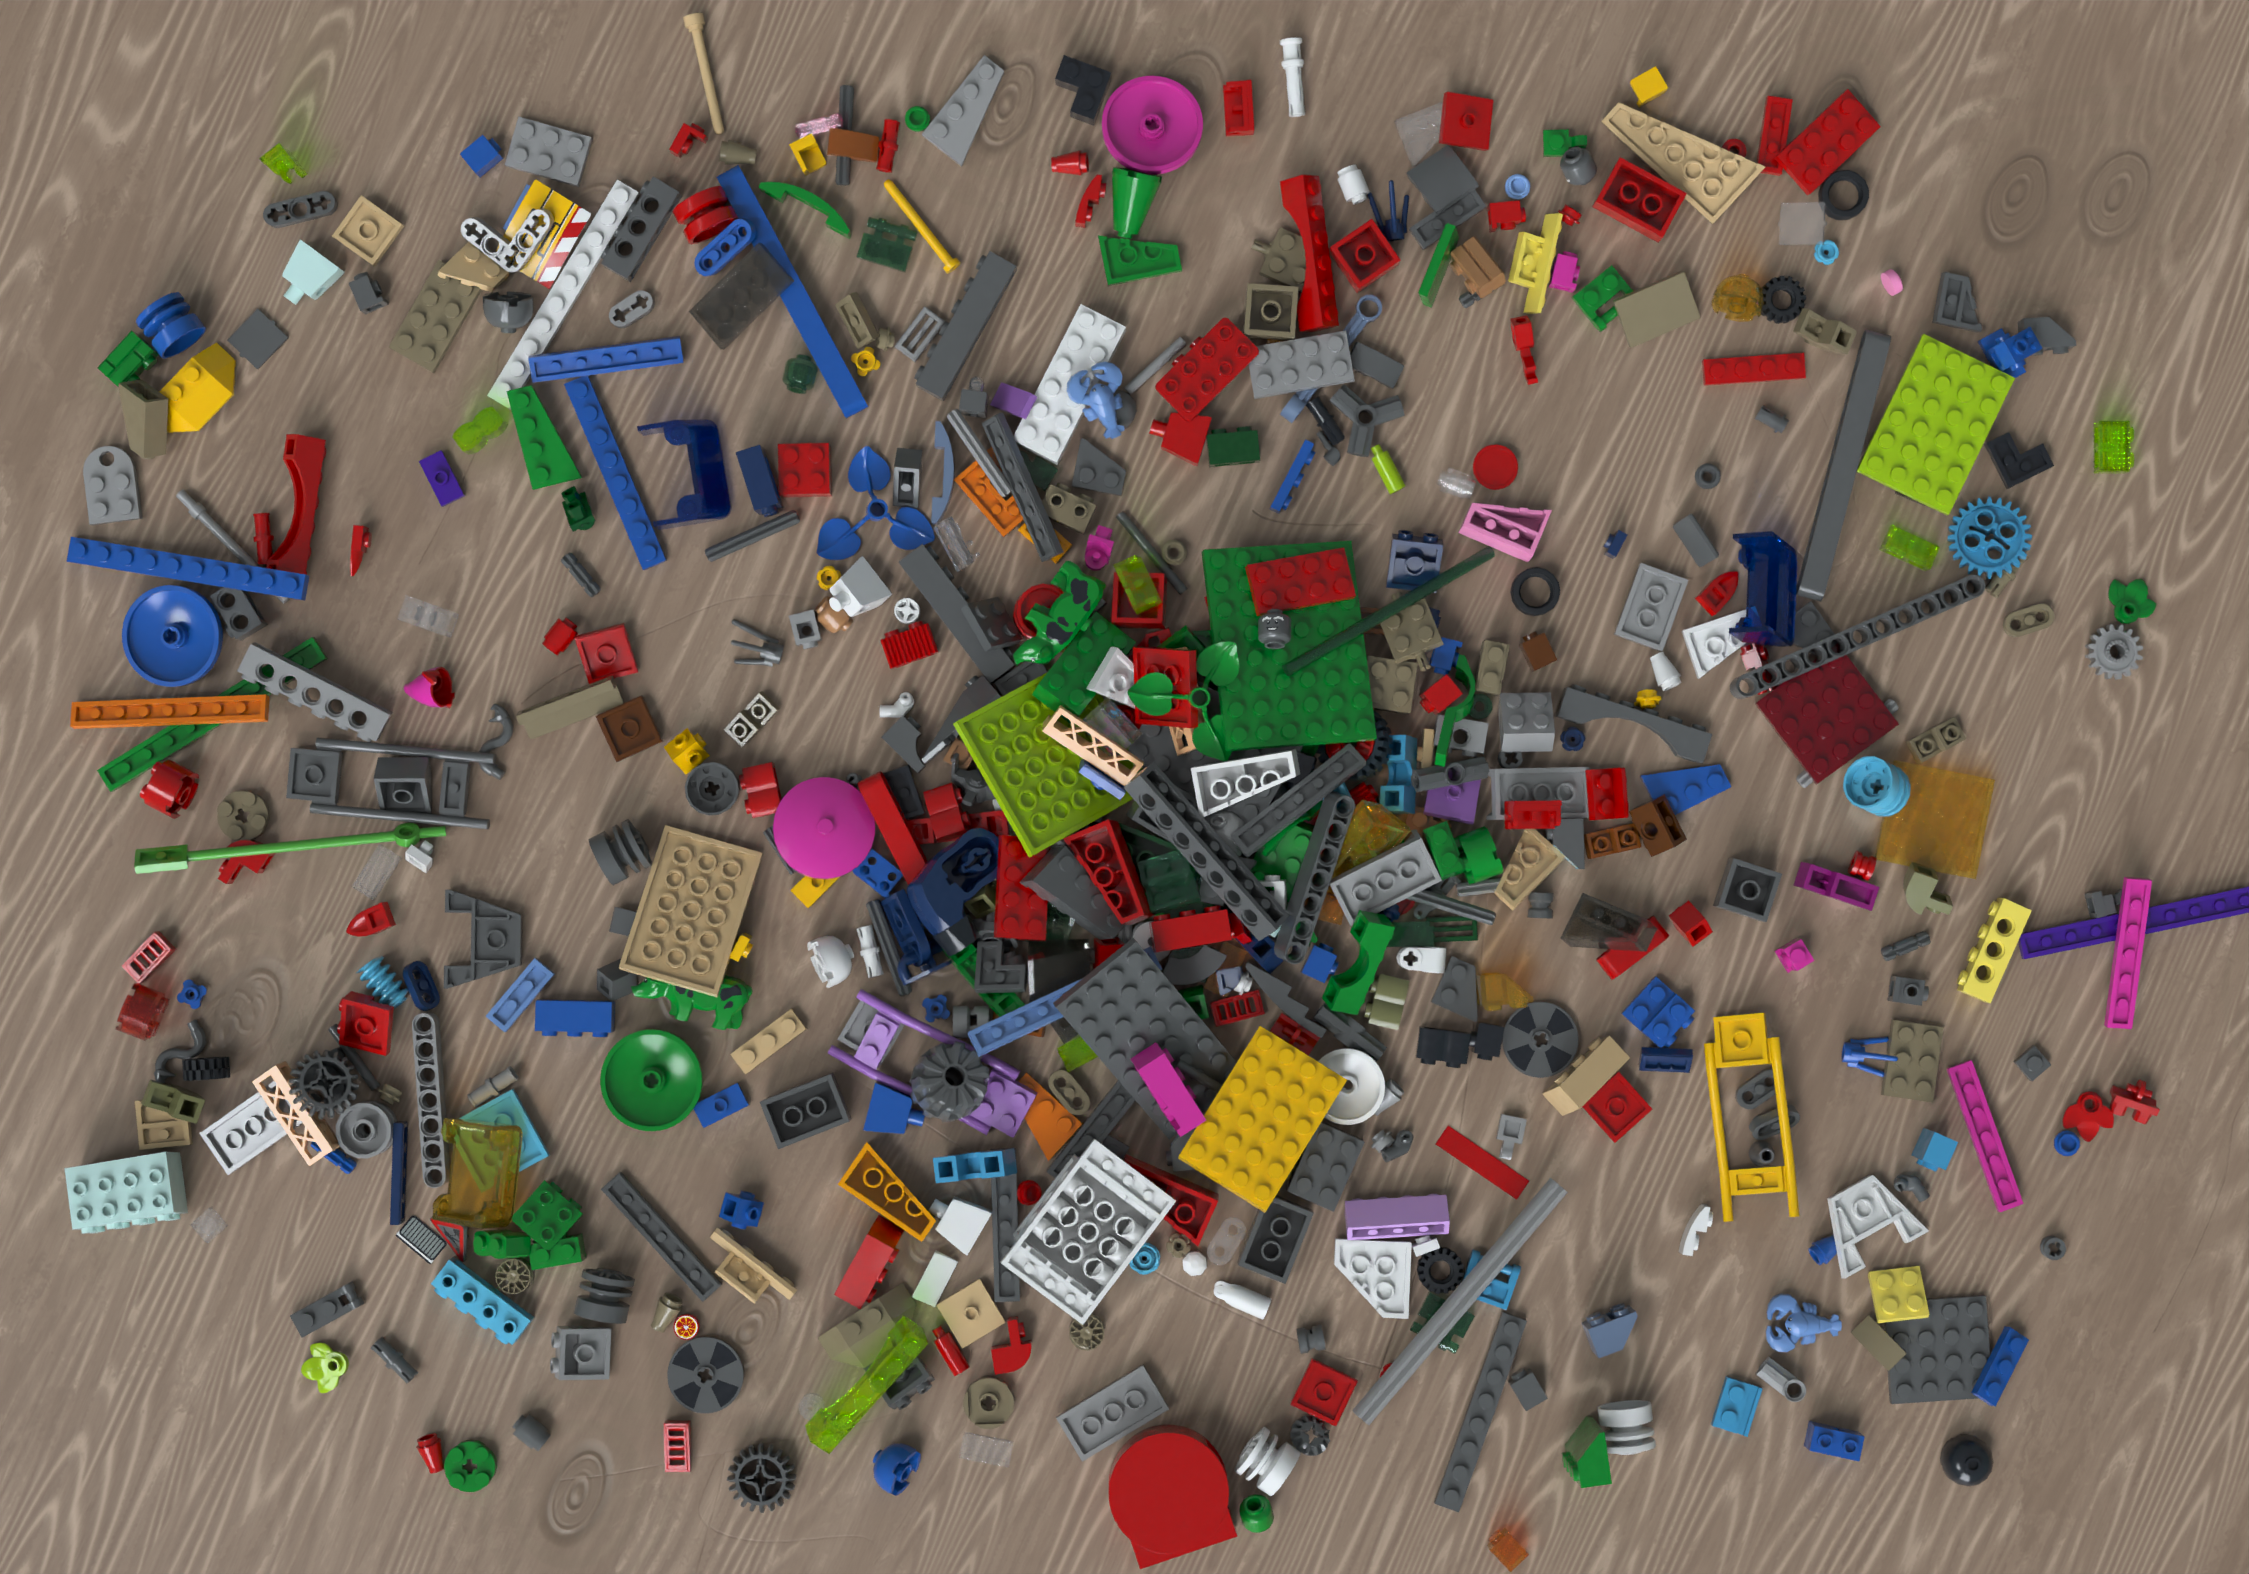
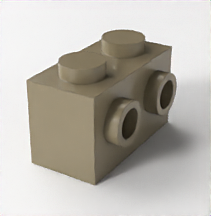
M1057 483L1056 486L1050 484L1042 501L1049 519L1084 535L1097 508V505L1093 504L1094 499L1081 493L1077 497L1070 493L1071 489L1060 483Z

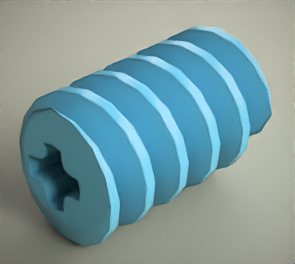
M380 956L368 962L356 973L363 972L360 977L361 981L369 980L366 985L367 989L376 988L372 994L374 998L382 996L378 1003L388 1004L395 1009L408 999L405 997L408 988L399 989L403 981L393 982L396 972L387 974L390 965L381 966L380 964L384 957Z

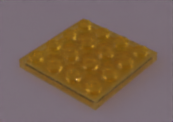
M1894 760L1893 765L1901 768L1909 778L1911 784L1910 797L1906 805L1898 813L1882 817L1875 853L1877 860L1904 866H1910L1911 862H1914L1939 873L1976 879L1995 780Z

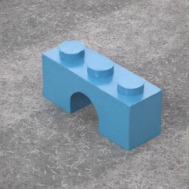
M1389 735V737L1393 738V744H1389L1392 752L1386 756L1389 759L1387 762L1389 779L1387 785L1381 786L1380 811L1389 814H1415L1416 791L1412 786L1411 776L1412 770L1417 768V738L1408 735Z
M1014 1148L944 1155L933 1158L936 1183L973 1178L1002 1177L1017 1173Z

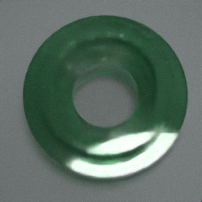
M1476 694L1469 714L1475 719H1484L1492 711V702L1486 695ZM1477 702H1481L1484 705V709L1481 712L1475 709Z

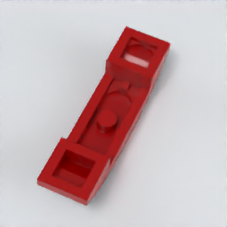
M1002 810L968 814L971 826H968V831L970 829L983 828L994 833L996 836L1009 835L1008 820ZM930 818L907 820L918 841L916 845L940 843L935 837ZM959 837L944 842L956 841Z

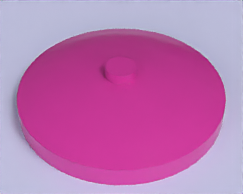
M1142 76L1127 81L1112 93L1102 115V135L1108 151L1121 165L1139 173L1158 175L1178 169L1194 155L1202 137L1203 117L1197 100L1183 85L1166 77Z
M830 777L809 779L793 787L779 803L773 820L774 842L783 860L798 873L816 879L837 878L854 870L868 855L875 836V820L860 791L847 782Z

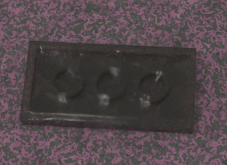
M758 243L689 312L720 349H725L794 280L762 243Z

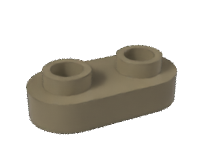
M2037 604L2009 613L2003 620V630L2011 637H2020L2048 628L2054 621V612L2046 604ZM2038 612L2043 615V619L2041 622L2037 621L2035 618V615ZM2013 620L2019 623L2017 629H2013L2011 626Z
M1057 1070L1051 1074L1049 1088L1063 1106L1073 1115L1084 1114L1090 1106V1098L1071 1073L1066 1070ZM1062 1077L1066 1080L1064 1087L1057 1085L1058 1078ZM1075 1097L1082 1099L1083 1103L1081 1106L1073 1104Z

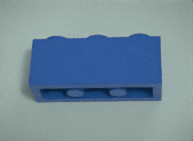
M536 1000L535 1031H542V1036H557V1031L567 1032V1036L581 1037L583 1032H593L592 1037H608V1033L615 1031V1001Z

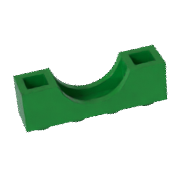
M1359 910L1350 931L1360 946L1358 958L1347 971L1330 977L1322 999L1332 1011L1358 1015L1361 1006L1365 1002L1367 991L1374 981L1377 968L1384 958L1386 947L1394 935L1395 926L1386 915Z

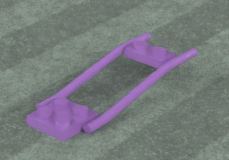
M861 989L856 998L874 1007L878 1012L854 1057L834 1045L831 1046L828 1054L866 1076L911 1097L912 1086L877 1070L900 1024L903 1023L944 1044H953L956 1041L965 1042L903 1013ZM965 1043L966 1049L970 1051L975 1050L972 1045ZM986 1053L982 1055L981 1061L994 1067L990 1073L987 1085L988 1091L980 1106L970 1115L959 1120L985 1135L988 1134L991 1126L1014 1138L1038 1093L1016 1081L1021 1072L1020 1070Z

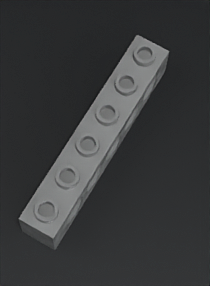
M256 642L250 645L237 670L242 673L241 677L253 684L258 681L266 685L264 688L266 691L274 695L281 693L289 697L288 701L298 707L305 705L311 708V713L319 718L325 719L327 716L335 721L334 725L346 731L350 728L358 732L357 736L367 742H371V740L377 741L380 738L393 713ZM264 664H270L274 668V675L272 677H267L263 674L262 666ZM290 675L296 678L297 687L295 689L286 686V676ZM314 687L320 691L319 700H312L308 696L309 688ZM333 699H338L343 703L344 708L342 712H336L332 709L331 702ZM356 711H362L366 714L367 720L364 724L355 721L354 713Z

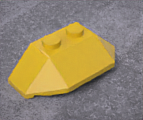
M217 342L193 356L159 391L168 398L167 433L200 431L234 395L236 360Z

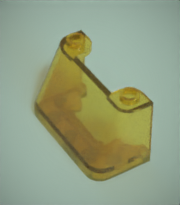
M444 1118L441 1134L445 1142L453 1144L448 1193L439 1195L433 1203L432 1220L480 1229L508 1226L512 1221L515 1208L523 1138L521 1128L511 1124Z

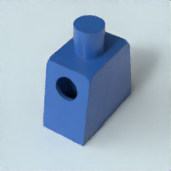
M876 1082L863 1130L904 1134L908 1123L922 1127L925 1116L922 1114L923 1111L912 1109L913 1101L911 1097L880 1082Z

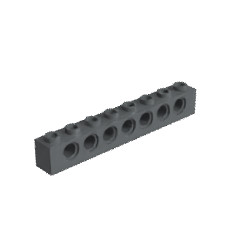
M1154 761L1137 773L1123 787L1258 941L1276 931L1289 917L1288 913Z

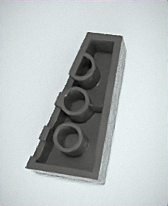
M1066 846L1052 848L1019 882L1026 888L1029 887L1035 891L1036 895L1043 900H1047L1056 906V909L1061 913L1073 918L1078 925L1100 940L1114 938L1126 926L1120 923L1098 887L1090 879V875L1083 865L1079 863Z

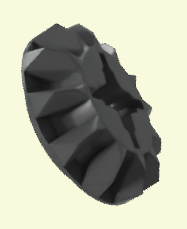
M1305 1415L1296 1420L1291 1427V1441L1294 1447L1302 1454L1308 1456L1319 1455L1326 1450L1330 1442V1430L1326 1429L1324 1421H1319L1315 1416L1306 1417ZM1312 1427L1313 1435L1317 1437L1310 1442L1309 1435L1305 1434V1432H1308Z

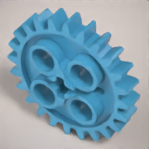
M1988 497L1985 504L1978 498L1977 506L1968 502V511L1960 508L1959 514L1961 518L1953 516L1952 521L1956 525L1949 526L1948 531L1954 533L1947 537V541L1954 542L1949 546V551H1957L1952 559H1961L1959 568H1963L1966 565L1969 566L1968 574L1977 570V575L1981 577L1983 572H1987L1988 579H1991L1993 572H1996L1997 576L2001 578L2002 570L2004 569L2007 573L2011 574V565L2019 568L2021 563L2018 558L2023 560L2027 558V554L2022 550L2027 551L2031 547L2026 541H2030L2032 535L2025 533L2030 530L2031 525H2023L2027 516L2018 517L2020 508L2018 507L2012 511L2010 509L2012 502L2009 501L2003 506L2002 498H1999L1996 504L1992 503L1991 497ZM1985 516L1992 523L1988 526H1983L1979 524L1978 519ZM1972 526V527H1974L1977 531L1970 530L1969 527ZM2006 528L2011 529L2014 532V536L2005 538L2001 535L2000 531ZM1990 534L1994 535V539H1991L1989 542L1985 541V537H1988ZM1975 538L1979 544L1976 547H1968L1965 544V540ZM2002 545H2008L2010 549H2005ZM1991 550H1997L2001 553V557L1994 560L1987 553Z

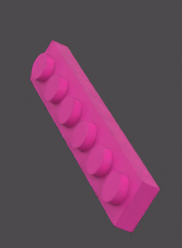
M2124 877L2104 1022L2107 1028L2132 1029L2152 886V880L2148 878Z
M1972 1060L1946 1068L1997 1212H2003L2024 1204Z

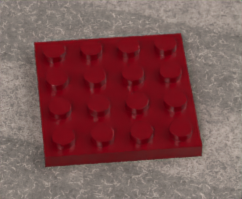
M1838 643L1831 648L1835 653L1839 652ZM1847 655L1785 681L1755 703L1816 785L1899 725Z

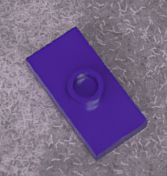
M442 450L419 461L442 507L465 496Z

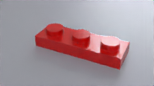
M1775 96L1766 97L1756 162L1765 166L1760 173L1782 175L1783 168L1774 157L1786 147L1793 99Z

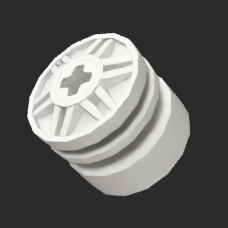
M1617 1401L1597 1407L1599 1424L1611 1427L1610 1430L1604 1431L1607 1440V1452L1609 1454H1637L1656 1447L1655 1439L1650 1438V1436L1655 1434L1654 1429L1642 1426V1424L1653 1420L1652 1407L1649 1401Z
M1263 1427L1249 1440L1242 1450L1235 1467V1472L1241 1475L1249 1467L1245 1479L1249 1481L1258 1473L1260 1477L1257 1487L1269 1496H1272L1291 1473L1299 1459L1300 1451L1287 1442L1277 1450L1275 1446L1278 1436L1274 1434L1266 1442L1270 1430Z

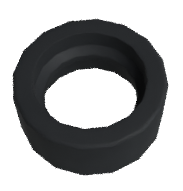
M1840 170L1831 174L1821 184L1818 192V201L1822 211L1828 217L1835 220H1849L1856 217L1866 207L1869 199V188L1865 179L1858 173L1850 170ZM1848 181L1856 187L1858 200L1853 208L1840 210L1831 204L1829 191L1834 183Z
M1535 567L1526 569L1517 575L1512 583L1510 593L1512 602L1519 611L1525 615L1539 616L1547 613L1557 604L1560 596V587L1554 574L1546 569ZM1539 577L1549 585L1550 596L1542 606H1529L1523 601L1520 590L1522 584L1528 578Z

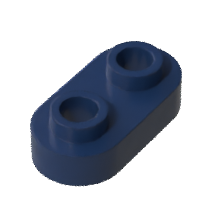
M414 961L406 965L403 969V979L415 1006L421 1011H429L437 1007L440 1002V995L428 967L421 961Z

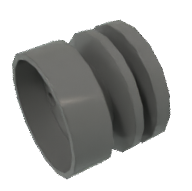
M717 762L703 763L694 768L688 775L685 784L686 798L691 807L699 813L709 816L719 815L729 810L737 801L740 791L739 781L734 771L726 765ZM710 781H713L714 785L719 784L720 786L715 796L711 792H706Z
M629 819L621 822L625 833L622 832L618 825L612 827L614 839H611L605 831L589 839L592 852L604 875L612 885L629 878L626 867L628 865L636 873H639L641 867L638 860L645 868L652 866L648 846L639 830L634 827Z
M583 1269L581 1277L589 1281L580 1282L579 1287L590 1292V1294L577 1296L574 1314L600 1322L626 1323L630 1305L619 1299L632 1296V1291L624 1287H633L635 1279L611 1269Z

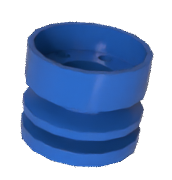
M179 292L170 293L156 300L143 310L136 319L138 327L144 329V335L148 338L154 337L152 346L163 359L171 358L185 351L196 343L206 331V327L196 314H188L190 305L184 302V297Z

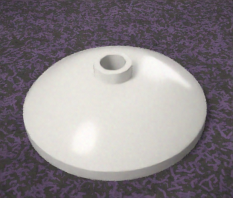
M1342 1048L1327 1053L1318 1061L1343 1078L1350 1080L1353 1084L1351 1089H1346L1343 1086L1325 1115L1326 1119L1338 1124L1352 1125L1367 1120L1378 1110L1385 1094V1079L1381 1068L1371 1056L1360 1050Z

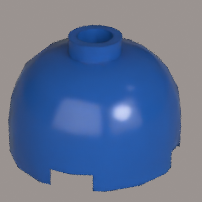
M893 1443L883 1450L880 1449L873 1458V1474L879 1487L895 1496L902 1493L910 1484L906 1479L911 1471L917 1472L921 1454L915 1448L903 1443Z

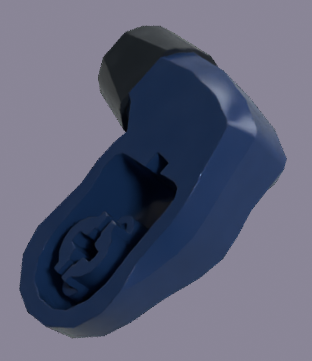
M983 828L970 829L955 842L931 857L907 887L910 903L920 921L948 956L958 953L980 937L969 913L965 914L964 903L976 895L983 886L997 879L999 839L994 833Z

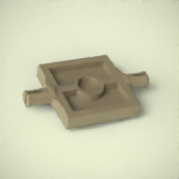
M1280 227L1270 245L1255 239L1251 249L1265 254L1264 264L1259 275L1284 286L1298 287V292L1302 293L1306 272L1305 249L1302 237Z
M1397 592L1399 602L1394 593L1391 597L1396 609L1378 617L1396 664H1399L1408 659H1417L1420 670L1426 671L1423 661L1427 670L1431 668L1426 654L1432 649L1444 645L1427 601L1423 598L1414 603L1405 604L1402 593Z

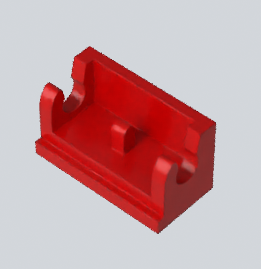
M1252 80L1226 82V85H1223L1226 137L1254 135Z
M1562 800L1504 801L1505 829H1555V826H1560Z

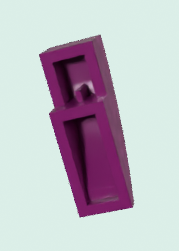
M1805 862L1800 863L1793 885L1869 911L1873 909L1879 890L1878 886Z

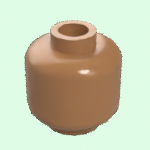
M828 596L824 597L815 609L817 622L831 633H836L839 630L846 631L852 624L853 619L850 618L851 616L844 609L840 611L833 610L829 603L830 598Z

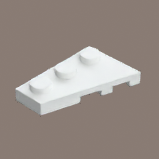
M1755 606L1682 631L1698 679L1763 631Z
M1111 647L1086 689L1135 708V705L1128 696V689L1134 685L1133 663L1119 648Z

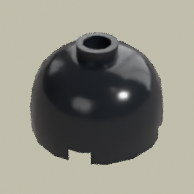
M1961 1434V1436L1951 1438L1942 1448L1940 1463L1944 1473L1949 1479L1959 1485H1979L1992 1472L1994 1463L1992 1452L1985 1442L1974 1435Z

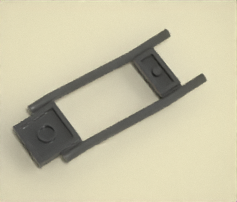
M317 738L316 750L291 748L286 798L312 801L310 813L489 829L490 827L489 819L465 817V814L467 813L470 762L494 764L496 754L329 738ZM342 750L445 759L441 782L440 815L338 806Z

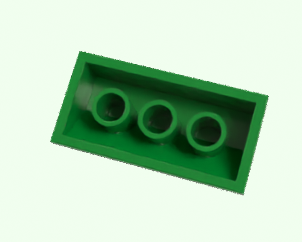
M1586 1416L1565 1444L1566 1452H1562L1563 1466L1569 1472L1573 1481H1576L1581 1488L1612 1484L1605 1432L1592 1416Z

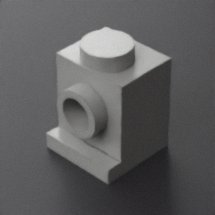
M815 610L790 615L789 619L796 645H803L804 650L817 647V641H821L822 636L816 620ZM806 626L812 629V633L808 636L803 634V629Z

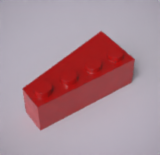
M1126 1154L1123 1161L1176 1200L1163 1219L1178 1232L1191 1239V1242L1199 1246L1218 1203L1219 1194Z

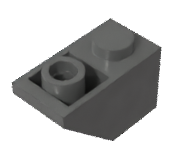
M2050 317L2024 318L2017 322L2018 333L2031 327L2043 348L2030 356L2042 355L2043 351L2053 350V354L2069 353L2068 349L2076 346V340Z

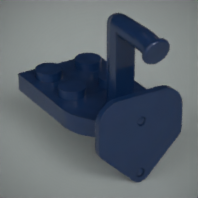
M904 889L895 892L880 902L904 953L897 966L898 975L903 986L952 964V960L940 965L936 964L933 955L943 950L935 939L927 940L924 933V925L919 917L916 916L909 896ZM908 966L920 967L922 973L912 977Z

